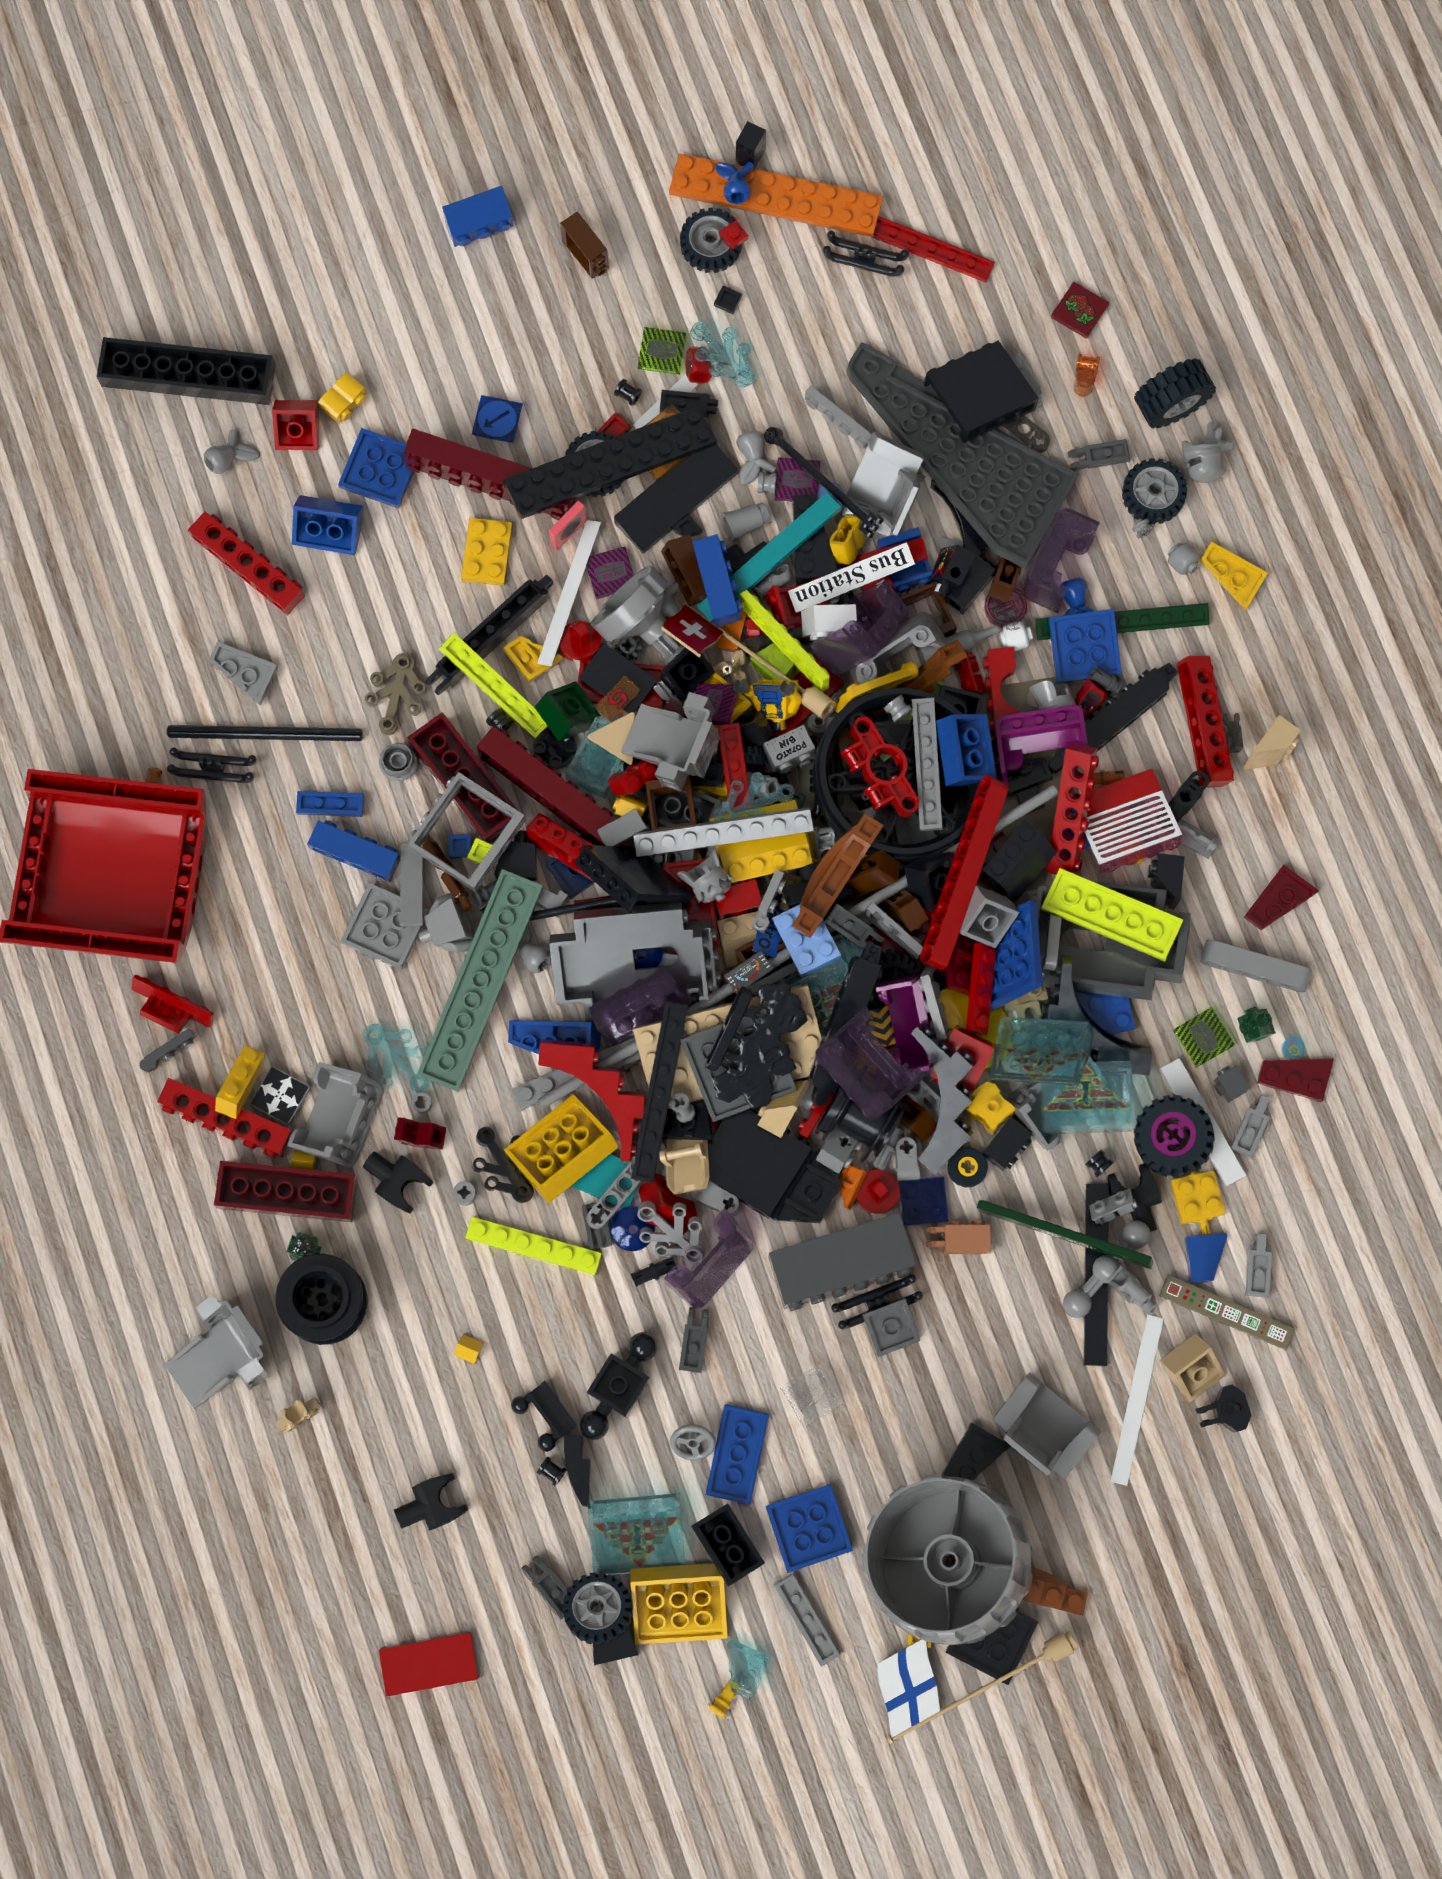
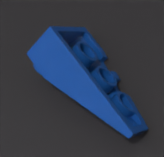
M509 1020L508 1043L539 1054L541 1039L595 1044L594 1050H599L601 1047L602 1024L592 1022Z

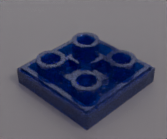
M944 1177L899 1181L904 1227L949 1222Z

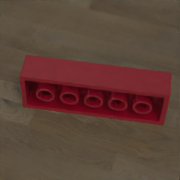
M443 712L407 737L409 745L415 750L416 754L444 790L447 789L446 784L448 780H451L459 772L519 811ZM463 786L452 800L482 840L489 844L500 836L511 820L509 816Z
M220 1161L214 1206L224 1210L352 1223L358 1177L355 1174Z

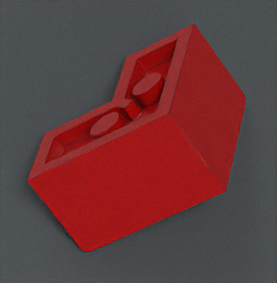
M655 1174L654 1183L645 1182L639 1189L641 1203L644 1201L652 1202L656 1206V1212L673 1227L674 1216L672 1211L674 1204H685L686 1215L683 1220V1234L688 1230L689 1219L691 1217H698L694 1201L674 1195L667 1187V1179L664 1176ZM653 1221L646 1222L648 1224L657 1226Z

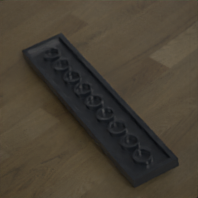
M696 406L503 479V485L520 519H524L717 445V439L700 407Z

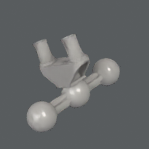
M1130 1221L1122 1230L1123 1240L1118 1246L1130 1250L1144 1247L1150 1240L1151 1232L1149 1227L1142 1221ZM1102 1255L1097 1258L1093 1264V1275L1080 1290H1071L1063 1299V1308L1067 1315L1073 1318L1084 1317L1091 1309V1297L1103 1283H1108L1128 1303H1135L1149 1315L1155 1311L1158 1305L1151 1300L1152 1295L1141 1286L1138 1279L1121 1267L1120 1263L1123 1260L1110 1255Z

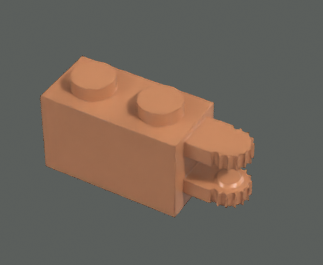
M949 1221V1225H944V1227L926 1228V1233L943 1234L944 1241H927L926 1247L944 1248V1254H990L991 1252L990 1225H985V1221H971V1225H962V1221Z

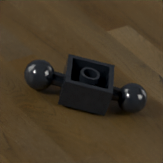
M639 1332L630 1339L628 1345L630 1355L626 1362L612 1353L607 1358L587 1391V1394L598 1400L600 1404L596 1410L585 1413L580 1420V1430L586 1438L598 1440L606 1435L609 1429L607 1417L612 1410L625 1418L631 1412L650 1381V1377L639 1371L638 1367L642 1361L652 1359L657 1352V1341L651 1334Z

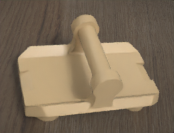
M665 1139V1150H660L659 1155L662 1164L666 1165L667 1187L671 1192L677 1195L706 1189L710 1178L707 1140Z

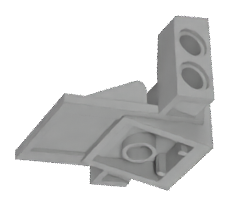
M874 431L846 496L867 515L870 511H874L883 518L882 524L874 521L879 526L876 532L888 537L892 531V534L897 536L906 516L909 515L926 477L918 473L923 461V454ZM843 505V508L841 510V514L843 516H855L849 509H847Z
M692 692L688 693L683 705L687 718L682 717L676 712L641 704L621 751L622 754L658 765L655 776L661 785L682 792L688 775L704 778L720 740V736L712 724L711 719L715 709L709 698Z
M213 1294L195 1308L196 1313L209 1331L198 1335L174 1357L164 1363L194 1409L239 1376L249 1391L268 1378L258 1362L263 1355L268 1353L263 1342L238 1305L232 1308L226 1300L218 1303Z
M1030 1372L992 1419L1007 1431L1003 1438L1004 1442L1011 1445L1016 1452L1047 1476L1053 1469L1064 1479L1101 1433L1100 1429L1080 1415Z

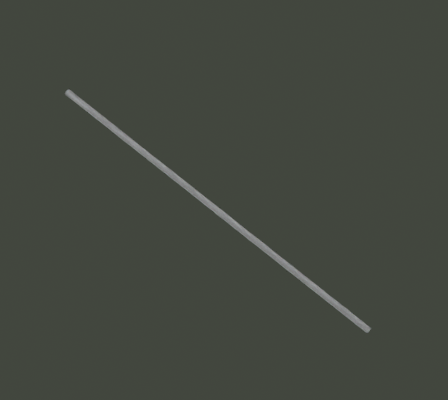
M1052 785L999 817L994 833L1058 795L1057 789ZM959 842L942 853L953 852L955 855ZM906 875L853 906L848 911L859 917L867 912L868 907L872 903L878 905L908 887ZM825 924L830 934L836 931L828 924ZM787 948L777 953L776 958L770 957L767 960L775 968L790 959L791 956ZM727 983L709 994V1000H700L688 1007L687 1014L708 1009L735 991ZM636 1040L593 1066L613 1067L638 1052ZM574 1077L542 1096L538 1101L544 1109L585 1083Z

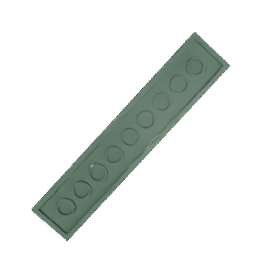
M501 870L417 1073L418 1076L457 1092L460 1091L541 895L543 885L506 870Z

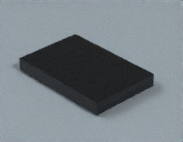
M603 643L579 677L581 681L607 699L613 691L623 688L620 693L614 695L613 700L618 699L620 694L625 691L628 700L621 709L628 714L637 711L657 683L654 677L605 643Z

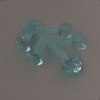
M696 322L690 330L692 338L697 341L704 340L715 353H710L705 347H699L695 352V358L701 362H714L709 368L710 374L714 377L732 378L739 387L751 385L754 381V374L748 369V354L751 351V347L747 343H741L736 350L739 355L738 364L734 360L733 340L737 335L736 331L731 327H727L722 333V338L724 339L723 348L711 336L708 325L705 322ZM722 364L728 365L730 369H725Z
M756 772L750 778L751 784L742 805L733 808L737 796L744 789L743 783L735 780L730 785V793L725 805L719 806L715 810L714 821L727 820L721 817V814L724 812L729 815L728 819L739 818L737 816L743 814L750 816L768 814L758 808L778 800L782 803L790 802L795 794L794 788L790 784H782L776 792L754 800L758 788L764 782V776ZM759 777L761 782L755 783L753 778ZM733 785H739L740 791H735ZM788 789L790 794L784 795L782 790Z
M378 1024L368 1025L363 1032L364 1041L369 1045L368 1060L365 1062L366 1070L370 1073H375L379 1069V1064L376 1061L379 1046L384 1052L383 1076L379 1081L381 1087L390 1089L393 1086L392 1067L394 1063L410 1081L409 1086L414 1093H424L428 1088L427 1080L416 1075L400 1056L416 1057L421 1060L425 1056L426 1048L423 1045H417L415 1048L391 1047L385 1040H400L403 1043H409L413 1038L411 1031L408 1029H402L400 1032L384 1031L383 1027ZM377 1031L378 1036L376 1038H371V1032ZM405 1032L410 1034L407 1040L401 1037ZM418 1049L424 1050L422 1056L416 1055ZM370 1062L376 1063L374 1069L368 1068ZM386 1078L391 1080L388 1086L383 1085V1080ZM416 1080L422 1081V1085L420 1087L414 1086V1082Z

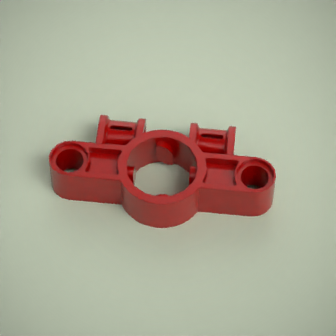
M864 716L857 718L850 729V734L855 744L840 753L841 757H845L851 767V773L862 769V775L870 785L863 793L869 797L874 806V811L892 803L900 816H912L919 807V799L905 777L908 766L905 754L897 746L885 744L870 718ZM857 725H863L867 732H859ZM881 753L892 756L896 766H899L898 777L895 775L888 781L877 778L876 773L870 768L871 757L876 758ZM903 801L910 802L912 809H906L903 806Z

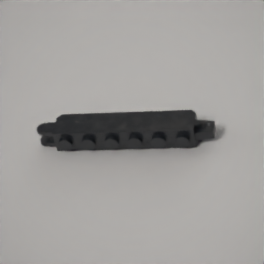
M545 575L540 581L536 579L534 581L531 579L526 581L469 633L463 641L484 659L546 602V597L549 595L547 590L554 584L553 580L548 575ZM444 656L435 666L436 670L426 679L425 683L430 686L442 677L444 681L434 690L437 695H440L448 687L451 686L453 688L466 675L451 660Z
M1167 663L1159 669L1153 668L1150 672L1148 669L1145 670L1138 677V682L1134 685L1129 683L1121 691L1122 695L1118 698L1112 697L1105 704V709L1101 712L1096 710L1089 717L1090 721L1085 724L1088 746L1098 748V752L1164 698L1169 690V682L1178 673L1173 665ZM1066 747L1056 749L1055 755L1049 760L1048 767L1052 774H1056L1063 769Z
M867 942L860 957L855 956L850 959L808 1075L810 1083L814 1086L811 1101L816 1106L818 1105V1107L826 1105L830 1093L836 1094L837 1088L840 1089L844 1081L842 1074L845 1067L848 1068L852 1059V1055H850L851 1049L858 1043L859 1027L866 1021L867 1012L865 1011L867 1005L872 1003L875 991H873L875 983H878L881 979L882 965L879 964L882 947Z

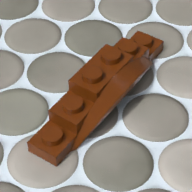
M956 639L950 644L938 648L918 668V677L910 681L907 680L894 688H911L931 694L935 692L936 689L933 684L951 675L949 667L967 657L959 640ZM883 708L872 711V713L876 718L879 715L886 713V711Z
M864 813L859 823L847 831L831 847L813 872L801 899L800 914L791 927L808 938L812 937L884 825Z
M952 1559L950 1567L955 1565L956 1560ZM1031 1567L1033 1580L1030 1591L1023 1597V1601L1083 1616L1088 1592L1072 1589L1058 1577Z

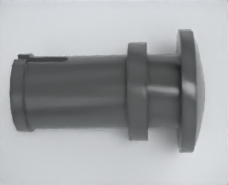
M1097 666L1090 671L1088 676L1102 685L1104 690L1109 691V696L1111 697L1120 691L1124 682L1123 678L1119 677L1116 679V676L1105 673Z
M497 880L486 886L481 885L476 892L471 889L472 896L479 907H483V901H489Z

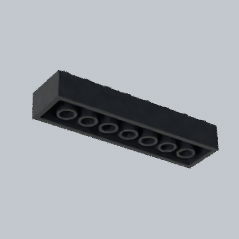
M103 337L96 377L101 387L270 405L276 365L272 355Z

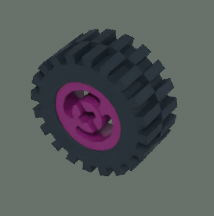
M1167 1095L1163 1096L1164 1099L1159 1101L1155 1099L1149 1107L1146 1105L1142 1109L1143 1113L1138 1115L1136 1119L1137 1124L1134 1126L1133 1132L1137 1152L1142 1161L1152 1171L1159 1172L1162 1176L1167 1177V1175H1171L1173 1178H1179V1175H1191L1190 1172L1198 1171L1204 1162L1207 1163L1209 1155L1214 1148L1215 1136L1210 1117L1205 1113L1202 1106L1195 1104L1190 1098L1183 1099L1180 1095L1170 1098ZM1168 1121H1179L1177 1125L1170 1124L1167 1127L1172 1133L1178 1131V1137L1182 1141L1185 1139L1184 1129L1190 1130V1140L1181 1150H1168L1170 1147L1180 1146V1142L1175 1138L1170 1140V1135L1165 1130L1163 1131L1164 1142H1158V1131Z

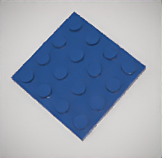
M1029 900L1016 907L1020 913L996 947L990 1012L1043 985L1037 903Z

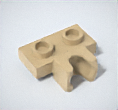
M1044 981L1042 986L1003 1005L1005 1011L1016 1009L1019 1024L1025 1022V1014L1027 1013L1032 1014L1036 1021L1041 1020L1042 1013L1039 1004L1047 1002L1048 999Z
M315 1397L306 1403L299 1399L292 1406L280 1411L283 1417L276 1421L275 1424L280 1431L286 1430L289 1432L298 1427V1423L305 1418L308 1420L318 1414L317 1409L322 1406Z

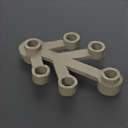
M407 653L398 654L393 659L392 666L382 672H374L370 676L371 683L378 687L384 683V680L396 674L394 682L376 693L370 692L365 696L366 704L370 707H375L379 701L391 694L386 716L379 723L380 730L384 735H393L397 731V723L394 718L400 696L407 705L410 715L417 716L421 712L420 704L413 700L403 684L406 675L413 685L412 688L416 695L420 696L426 692L425 684L419 681L413 671L414 660ZM403 660L407 661L406 666H400L399 664ZM379 676L381 677V680L379 682H374V677ZM418 685L423 686L421 691H416L415 688ZM370 697L376 698L373 703L368 702ZM412 706H417L418 710L412 712L410 708ZM385 722H391L392 725L389 728L384 727Z

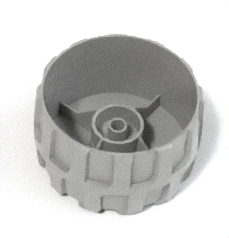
M945 1475L926 1476L923 1481L916 1482L907 1487L902 1485L889 1495L890 1499L883 1505L877 1515L872 1516L868 1524L867 1530L869 1533L865 1553L862 1554L863 1571L868 1576L873 1592L872 1597L878 1607L893 1623L905 1632L935 1644H971L984 1640L985 1636L991 1634L999 1627L1007 1626L1017 1615L1016 1609L1023 1597L1029 1593L1033 1580V1575L1031 1574V1555L1033 1551L1031 1541L1020 1518L1009 1503L995 1491L981 1483L970 1479ZM953 1555L956 1558L955 1565L948 1568L946 1566V1559Z

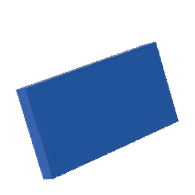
M724 1405L705 1495L748 1505L751 1504L769 1418L768 1413Z

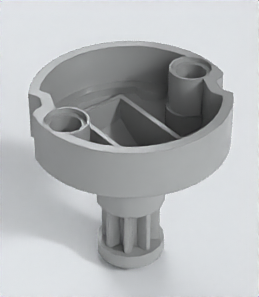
M652 565L646 566L627 580L605 602L602 609L594 616L591 622V626L606 641L640 636L648 645L652 644L664 656V661L667 664L685 648L661 630L663 623L666 621L661 614L667 581Z

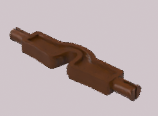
M428 834L423 841V848L455 869L444 855L438 843L433 841ZM444 872L441 879L453 898L460 902L464 911L471 910L473 906L467 898L469 895L462 883Z

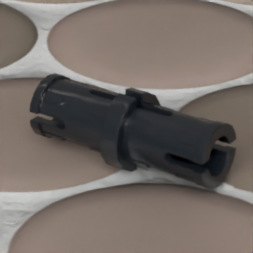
M673 1256L656 1264L652 1262L649 1264V1267L631 1273V1276L637 1287L652 1279L656 1281L660 1279L659 1276L678 1268Z

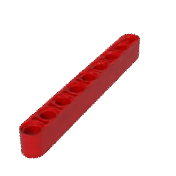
M984 776L979 783L920 954L922 963L939 970H944L950 962L1008 793V784L992 776Z

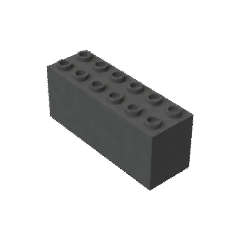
M900 1213L778 1249L768 1254L783 1308H789L790 1311L801 1309L804 1303L810 1301L812 1305L824 1302L825 1297L833 1295V1298L844 1296L849 1289L854 1288L855 1292L864 1290L872 1282H876L877 1285L889 1282V1279L895 1275L898 1278L909 1276L916 1267Z

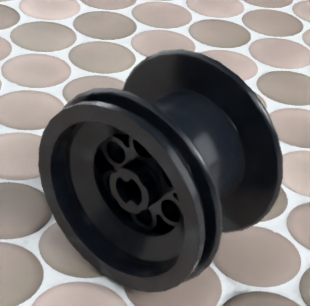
M854 1063L844 1078L842 1087L837 1090L822 1116L815 1134L818 1135L820 1131L823 1132L822 1140L824 1141L831 1132L838 1129L864 1144L866 1148L860 1158V1162L863 1163L872 1150L875 1157H878L898 1125L907 1104L899 1105L905 1088H902L892 1101L864 1085L863 1076L867 1067L863 1066L859 1070L857 1069L858 1064Z
M322 1253L304 1256L293 1262L285 1270L277 1284L275 1301L278 1315L288 1330L307 1342L329 1345L341 1342L358 1329L366 1315L368 1294L361 1276L348 1263L336 1256ZM322 1279L326 1280V1286L319 1288L318 1282ZM336 1286L340 1287L339 1295H334L332 1292ZM307 1289H311L313 1292L309 1298L304 1296V1292ZM323 1295H327L326 1299L329 1300L325 1306H321V1303L318 1301ZM341 1303L339 1309L334 1311V1305ZM309 1305L313 1306V1312L306 1314L305 1308ZM327 1312L328 1318L320 1320V1315Z

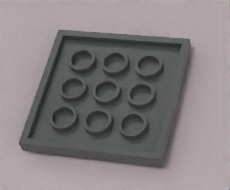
M761 1009L760 1014L756 1013V1015L762 1017L768 1015L766 1009ZM743 1017L736 1032L744 1036L750 1035L754 1029L752 1018ZM756 1019L757 1024L761 1023L760 1019ZM724 1022L680 1039L713 1122L751 1108L745 1101V1095L739 1096L730 1103L715 1097L717 1091L714 1089L712 1081L716 1076L725 1073L728 1069L726 1061H722L717 1071L705 1068L706 1059ZM733 1038L726 1055L739 1054L740 1041ZM733 1063V1069H738V1066ZM791 1072L785 1076L775 1074L770 1076L771 1085L774 1089L770 1101L797 1091Z

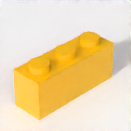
M246 1045L243 1046L216 1096L215 1111L234 1119L237 1118L264 1068V1052Z

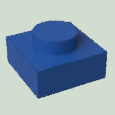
M471 834L448 835L450 859L467 858L472 848Z

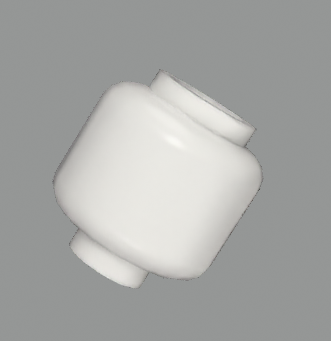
M1022 621L1004 625L1003 631L1000 632L1003 648L1014 647V652L1028 648L1029 640L1033 639L1030 626L1025 627Z

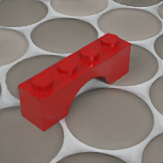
M1014 647L988 649L986 656L983 657V669H987L988 677H985V689L989 690L990 698H987V710L992 713V719H989V731L993 732L994 739H997L996 721L1002 716L1020 713L1019 709L1011 707L1004 701L1000 690L1003 681L1014 675L1016 669Z

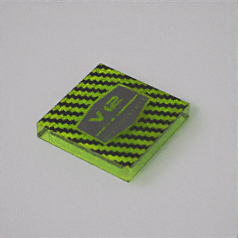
M644 327L638 369L680 375L686 332Z
M1212 1007L1173 1029L1174 1034L1196 1068L1235 1046Z

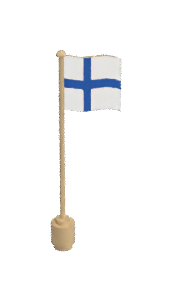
M1070 1631L1065 1634L1062 1632L1045 1641L1046 1647L1042 1648L1044 1653L941 1710L939 1707L937 1684L928 1658L926 1641L919 1640L877 1664L878 1681L889 1718L890 1735L887 1737L888 1743L894 1744L893 1741L1044 1658H1047L1048 1661L1053 1659L1057 1663L1072 1655L1078 1646Z

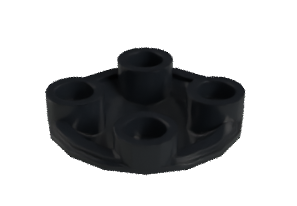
M550 729L541 732L533 745L534 754L543 759L544 765L549 769L551 767L561 769L569 765L573 761L577 749L573 737L559 742Z

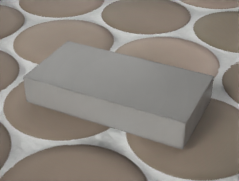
M635 809L597 830V833L605 846H618L632 838L634 833L643 832L647 828Z

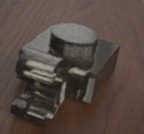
M1235 713L1234 721L1231 722L1228 720L1227 714H1224L1222 717L1223 725L1229 729V732L1226 734L1227 746H1230L1231 753H1239L1244 747L1241 726H1239L1240 715Z

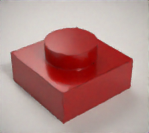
M737 220L719 231V236L731 251L749 238V235Z

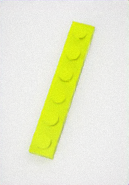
M747 590L740 593L739 599L741 600L743 611L815 687L822 692L829 689L830 676L828 671L816 663L813 655L807 653L796 638L793 639L786 627L774 619L771 611L765 609L755 595H751Z
M452 633L438 648L532 738L536 739L547 727L536 709L458 635Z
M471 1217L465 1239L594 1276H596L602 1253L475 1217Z

